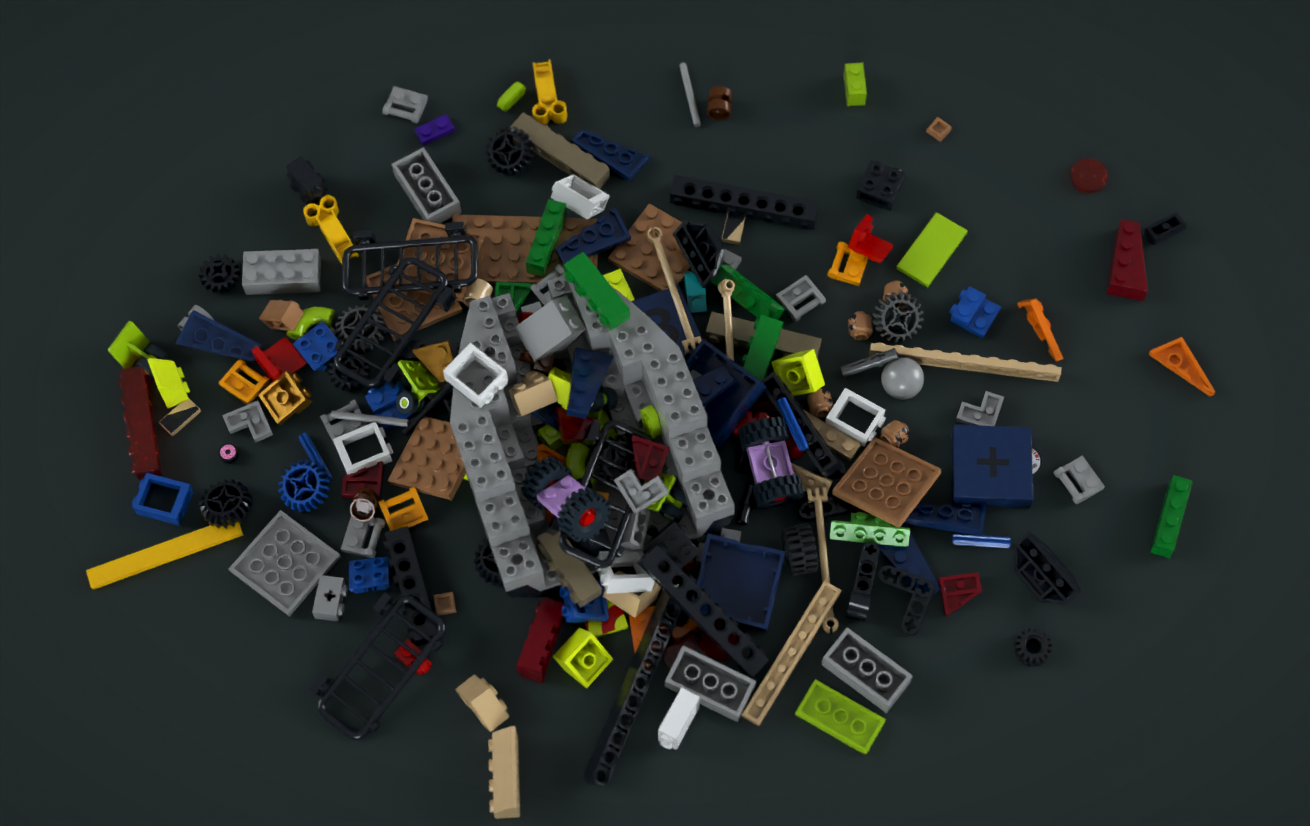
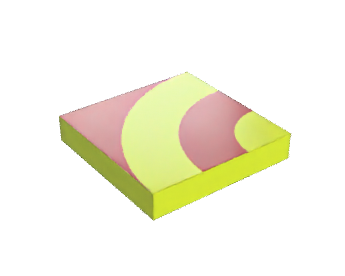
M607 600L609 614L607 621L588 620L585 622L587 631L591 632L595 638L628 628L623 610Z

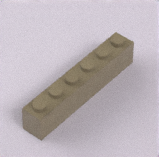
M522 113L510 126L511 129L512 127H517L518 130H524V134L529 135L528 140L533 142L530 147L535 149L533 152L568 175L574 174L598 189H601L609 180L610 169L605 163L595 160L590 153H585L576 144L569 143L562 135L551 131L547 125L537 122L533 116Z
M711 312L706 329V340H709L711 343L726 344L724 314ZM732 317L733 348L738 347L749 352L750 347H747L750 336L754 337L756 329L753 327L755 322ZM782 329L773 357L782 358L796 352L814 349L818 358L822 339Z

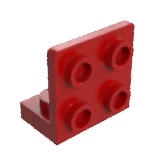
M867 214L855 228L848 248L857 254L870 258L874 262L882 263L894 245L870 234L873 229L871 223L874 217Z
M286 337L267 350L261 351L258 346L251 350L257 363L273 382L285 371L294 374L307 365V362Z

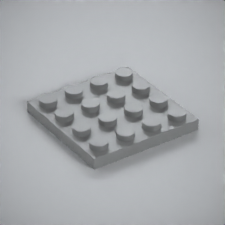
M280 510L231 565L229 571L290 617L318 584L320 575L325 576L341 556Z

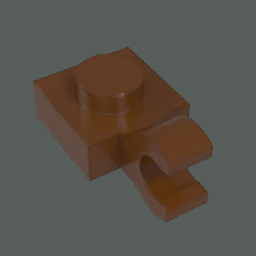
M525 350V353H520L519 360L531 364L530 370L539 371L548 376L552 370L555 356L551 355L533 361L528 350Z

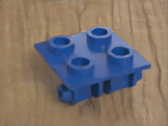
M322 321L294 342L293 345L314 371L317 369L323 371L327 368V361L337 354L338 351L335 350V346L339 340Z
M388 556L349 561L350 592L355 594L365 592L366 588L368 593L370 587H372L373 592H375V587L377 591L390 588Z

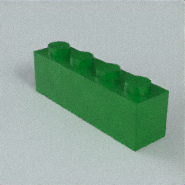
M548 199L525 262L527 273L545 277L567 217L566 203Z
M584 252L564 264L563 275L569 283L572 282L574 284L577 294L586 299L588 308L598 314V319L604 327L607 326L611 331L630 319V309Z
M722 265L716 276L711 280L717 287L724 279L732 280L735 288L731 298L757 318L764 315L779 320L785 311L784 307L730 265Z
M764 315L755 320L753 328L756 331L754 337L750 336L747 347H750L748 355L744 354L741 365H744L743 368L760 381L767 375L784 322Z
M1173 475L1171 478L1150 553L1170 558L1174 552L1192 480Z

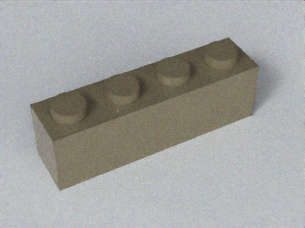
M559 531L554 536L544 532L537 537L536 549L540 555H544L547 558V564L551 571H556L560 584L563 587H567L571 600L575 604L578 603L580 607H583L599 597L602 588L584 562L566 554L560 548L559 536L561 532ZM567 539V544H568L570 547L573 548V546L570 544V542H569L568 539Z

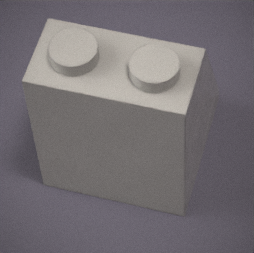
M567 295L550 301L515 327L533 361L562 352L586 329Z

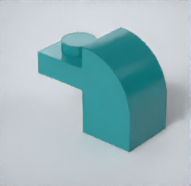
M693 271L683 272L687 306L690 312L707 311L706 289L702 288Z

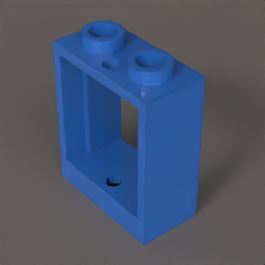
M146 473L144 479L142 478L139 483V492L133 498L132 508L139 516L181 526L194 490L190 484ZM152 483L180 490L171 513L143 506Z

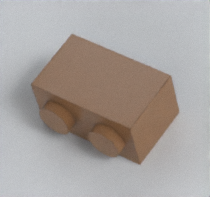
M270 300L259 319L270 329L293 331L304 312L295 301Z

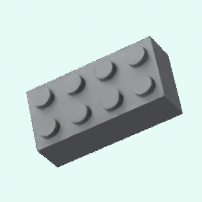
M424 147L392 164L394 176L424 221L441 224L452 218L454 214L462 213L459 200Z
M319 250L243 252L242 286L245 294L321 292V257Z
M848 627L822 660V666L885 713L889 711L907 688L913 676Z
M682 646L665 680V687L677 693L683 688L699 696V704L738 722L756 684L755 680L685 646Z

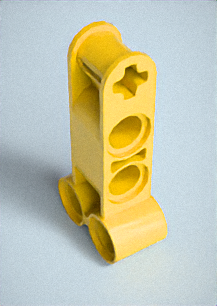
M548 60V62L542 63L532 62L539 101L532 109L533 117L542 125H547L549 120L556 124L564 123L567 120V107L563 101H557L551 61Z
M327 195L321 198L320 205L308 204L303 212L309 226H319L339 262L342 264L344 251L348 247L353 246V243L336 217L339 213L336 199L331 195ZM358 253L351 254L350 259L355 256L359 257Z

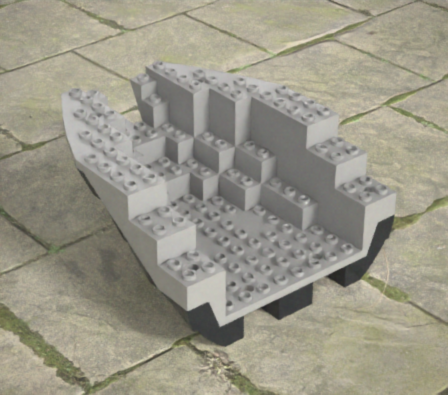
M564 275L547 280L551 301L567 295L586 328L562 352L554 354V359L564 361L565 367L562 370L571 374L576 347L614 356L600 388H613L617 394L618 401L616 407L605 411L610 421H620L645 433L640 410L648 405L655 408L659 417L661 435L655 438L654 441L669 447L661 473L673 475L676 481L672 488L684 491L688 507L680 508L683 512V517L677 524L690 540L698 546L699 543L706 540L707 534L714 535L731 522L734 516L735 505L721 473V460L707 427L706 412L680 347L645 313L614 287L612 288L630 309V319L610 331L607 326L604 327L600 323L598 314L588 308L586 299L577 294L574 284L572 282L569 283ZM507 293L491 298L489 295L471 301L459 354L470 343L507 371L508 382L503 389L498 390L494 394L493 399L488 404H484L481 408L453 386L450 425L506 593L513 598L549 597L558 594L562 585L558 580L559 576L556 571H551L547 558L544 555H540L537 551L536 542L537 537L547 531L550 523L546 521L545 509L540 510L523 496L521 487H523L521 482L526 479L524 477L525 472L529 473L530 470L528 468L530 466L534 467V462L538 460L537 445L542 444L538 439V430L545 426L546 423L531 413L520 416L514 408L509 390L513 389L514 385L522 383L521 378L526 377L527 373L532 372L530 370L531 364L519 360L520 353H525L527 349L515 330L519 322L510 294ZM539 301L523 306L521 310L522 313L532 312L534 314L542 307ZM474 360L457 379L477 395H480L496 379V376ZM614 428L616 433L620 435L621 439L623 435L628 436L627 442L630 438H632L631 435ZM564 444L555 452L567 457L571 444ZM611 448L606 454L605 459L607 460L612 459ZM621 450V452L625 455L630 454L624 450ZM590 451L589 454H588V456L586 457V460H585V466H586V467H587L588 462H589V460H590V457H591V455H592V451ZM618 456L619 460L615 463L621 466V462L627 458H619ZM634 458L628 463L629 470L633 469ZM616 468L608 469L616 477L622 475ZM597 481L594 490L609 493V503L618 507L627 506L628 502L620 490ZM610 507L611 513L607 515L609 517L607 523L616 526L619 511ZM646 509L650 511L647 530L655 528L659 532L671 522L663 517L659 511ZM606 527L612 545L615 530ZM647 531L644 543H646L650 538L653 537L649 536L647 534ZM584 562L591 574L596 573L595 566ZM634 566L611 568L613 573L615 574L619 570L623 572L625 570L634 568Z

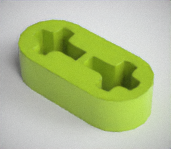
M518 81L515 82L499 98L497 107L504 112L508 111L524 95L526 87Z
M648 405L640 410L645 433L655 439L661 435L659 417L655 408Z

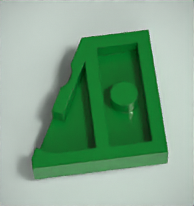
M496 282L495 297L509 293L517 313L532 291L530 288L532 284Z

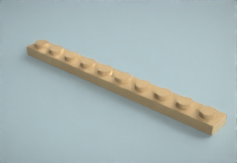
M880 342L871 343L869 352L870 357L876 352L881 353L895 348L898 357L910 358L920 365L1053 382L1059 381L1062 367H1057L1053 364L1039 365L1035 362L1024 363L1014 359L1000 360L997 357L984 358L979 355H961L958 352L929 351L919 347L890 346Z

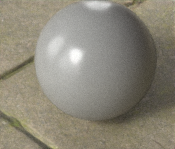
M899 357L898 360L890 361L884 367L881 375L882 386L887 394L893 398L900 400L913 398L923 387V370L916 361L907 357Z

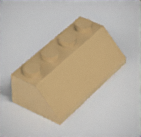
M510 726L493 732L492 739L488 740L489 752H492L493 759H489V772H493V779L489 780L490 792H493V800H490V812H494L495 819L520 817L518 735L516 727Z

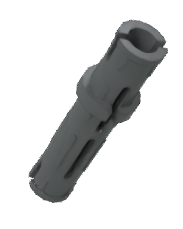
M895 348L881 353L876 352L873 356L841 366V371L844 378L873 367H882L883 364L898 360L899 357Z

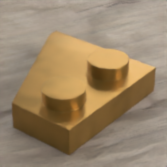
M449 340L413 349V353L439 382L446 381L443 370L454 360Z

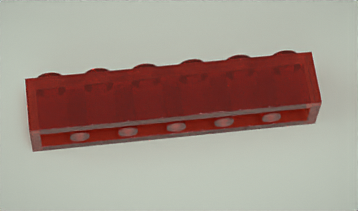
M140 366L120 370L121 377L118 378L120 389H123V394L121 395L122 405L126 408L123 416L125 423H128L126 436L131 442V446H128L130 457H133V463H131L132 474H136L139 481L142 478L144 479L146 473L162 476L147 374Z

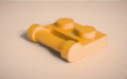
M838 242L836 247L837 253L827 276L859 286L868 257L855 253L852 249L848 248L847 243ZM844 253L850 254L844 272H839Z
M239 359L218 383L248 405L270 384L271 379L266 376L263 377L247 366L245 361ZM243 371L258 383L254 385L238 374V372Z
M415 486L410 488L408 492L389 500L378 502L390 531L405 526L409 528L428 520ZM413 498L415 503L389 513L388 508Z

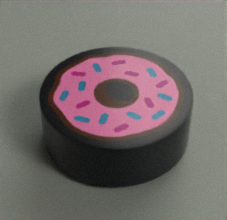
M226 443L219 448L218 455L224 463H233L237 460L239 452L234 444Z

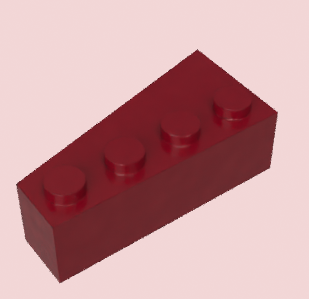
M1121 219L1116 232L1106 294L1144 301L1148 288L1140 223Z
M544 597L541 603H537L535 609L536 616L530 624L529 635L524 642L516 667L519 677L543 684L564 619L562 615L564 603Z

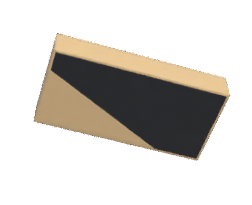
M732 211L730 214H727L722 242L740 245L746 219L745 214L738 213L736 216Z
M188 399L176 406L159 421V424L173 437L195 418L201 410Z

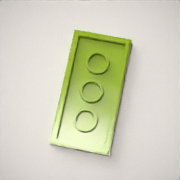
M936 212L899 262L896 269L928 288L967 235L968 230Z
M816 679L795 712V715L864 755L868 753L886 721L885 718Z

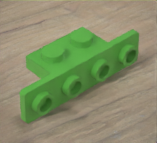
M857 512L851 513L850 522L831 521L830 539L862 543L873 542L908 547L910 528L891 526L890 523L874 515Z

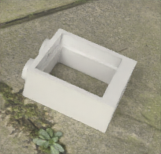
M574 174L556 181L552 187L553 193L551 195L552 199L566 203L567 208L586 219L603 212L610 195Z
M471 343L443 370L445 380L480 408L484 404H488L493 399L494 394L498 390L503 389L508 382L507 371ZM474 360L496 376V379L480 395H477L457 379Z
M845 388L826 417L825 423L861 443V446L866 447L867 443L871 442L877 433L875 431L877 427L881 428L886 420L884 417L885 409ZM848 402L876 416L865 434L838 419Z
M376 422L333 439L347 475L356 473L365 467L366 469L373 467L380 461H383L384 464L392 462L391 454H393L390 443L386 444L383 439L386 438L383 427L379 428ZM375 433L383 452L352 465L344 446Z
M645 549L624 550L621 557H615V560L609 567H595L596 572L599 573L601 585L604 586L607 594L650 592L653 590L655 581L636 563L644 555L643 551ZM600 551L598 559L605 560L609 551ZM634 566L637 574L614 575L611 567Z
M683 688L680 689L658 729V741H660L663 747L677 750L699 710V696Z

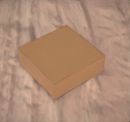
M937 117L927 128L926 132L941 142L951 131L952 126Z
M453 592L434 595L437 615L456 613Z

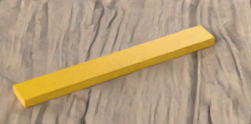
M236 522L234 527L228 525L227 529L223 525L219 529L216 526L210 525L86 570L90 586L94 590L243 536V532L239 522Z

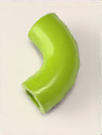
M314 306L302 310L304 314L295 329L287 331L286 334L290 338L298 340L307 333L309 328L318 325L322 321L328 328L331 327L334 320V309Z
M572 443L565 460L566 467L571 470L570 472L573 473L572 478L575 480L583 478L586 470L585 460L590 452V448L582 443ZM591 478L594 488L598 480Z

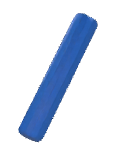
M785 397L778 399L776 403L799 451L807 449L808 443Z
M305 432L299 435V441L311 462L318 463V466L321 465L324 468L323 471L328 473L326 478L332 480L330 471L308 433Z
M953 533L952 543L954 545L1010 548L1011 538L1006 536H977Z

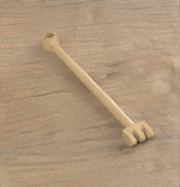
M654 227V236L658 238H652L653 232L652 228H650L647 238L649 242L654 244L687 339L682 341V346L685 354H689L688 346H691L693 352L696 348L695 344L699 345L702 340L700 336H693L661 243L662 231L660 228Z
M724 279L718 284V290L723 297L726 356L734 361L731 296L735 284L730 279Z
M822 487L823 495H819V488H815L814 496H812L811 488H807L808 503L814 502L822 583L824 580L830 583L822 502L828 501L827 487ZM833 607L822 624L823 630L829 634L830 627L827 625V622H834L832 633H835L839 626L833 614Z

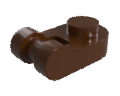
M689 618L683 627H674L672 640L674 643L680 644L698 632L700 628Z

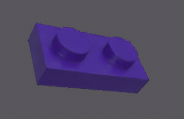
M447 114L415 128L414 131L422 146L455 132V128Z

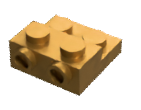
M285 371L258 395L277 424L282 425L293 414H300L312 403L310 399L312 396L311 392L306 387L303 388L301 386L302 379L296 373L293 374Z

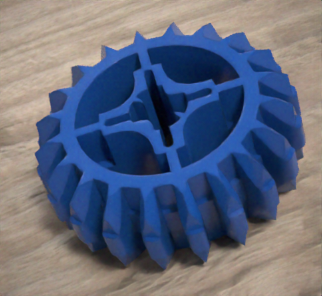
M298 460L297 465L291 463L292 469L285 468L287 474L280 475L284 480L278 482L282 486L278 490L280 494H283L280 497L281 500L285 501L286 506H291V509L294 511L298 509L299 512H304V510L311 512L312 507L318 509L317 503L324 504L322 498H328L325 491L331 490L329 486H326L331 482L330 479L326 478L328 473L323 471L324 468L321 465L318 466V463H311L309 460H305L304 463ZM314 476H316V479H317V487H316V488L314 487V484H313V483H314V480H315V479H314ZM299 483L302 485H307L308 487H310V489L300 486ZM292 485L295 486V496L292 494ZM313 494L311 497L306 499L307 495Z

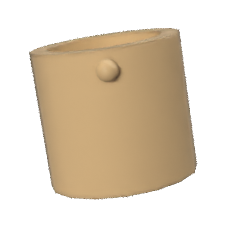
M477 278L475 283L468 286L463 303L470 307L471 301L491 295L493 287L488 282Z

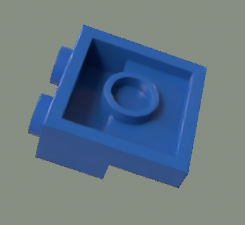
M969 286L967 290L963 289L958 298L960 299L959 304L954 303L949 312L952 314L950 322L983 339L1002 307L986 299V294Z
M400 381L394 389L387 386L385 382L383 387L379 389L376 387L372 388L367 392L368 395L365 396L367 404L376 416L409 420L416 413L402 414L398 411L396 399L401 392L406 391ZM380 424V426L383 427L384 432L396 426Z
M600 581L597 582L602 588L601 595L583 607H580L578 603L575 604L571 600L567 587H560V597L564 598L562 615L566 616V622L585 623L588 620L605 622L609 619L607 599L603 597L605 588L601 585Z

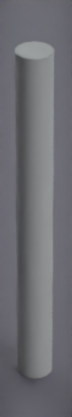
M681 63L679 67L693 124L695 127H699L701 122L686 63Z
M333 410L331 412V418L408 427V419Z

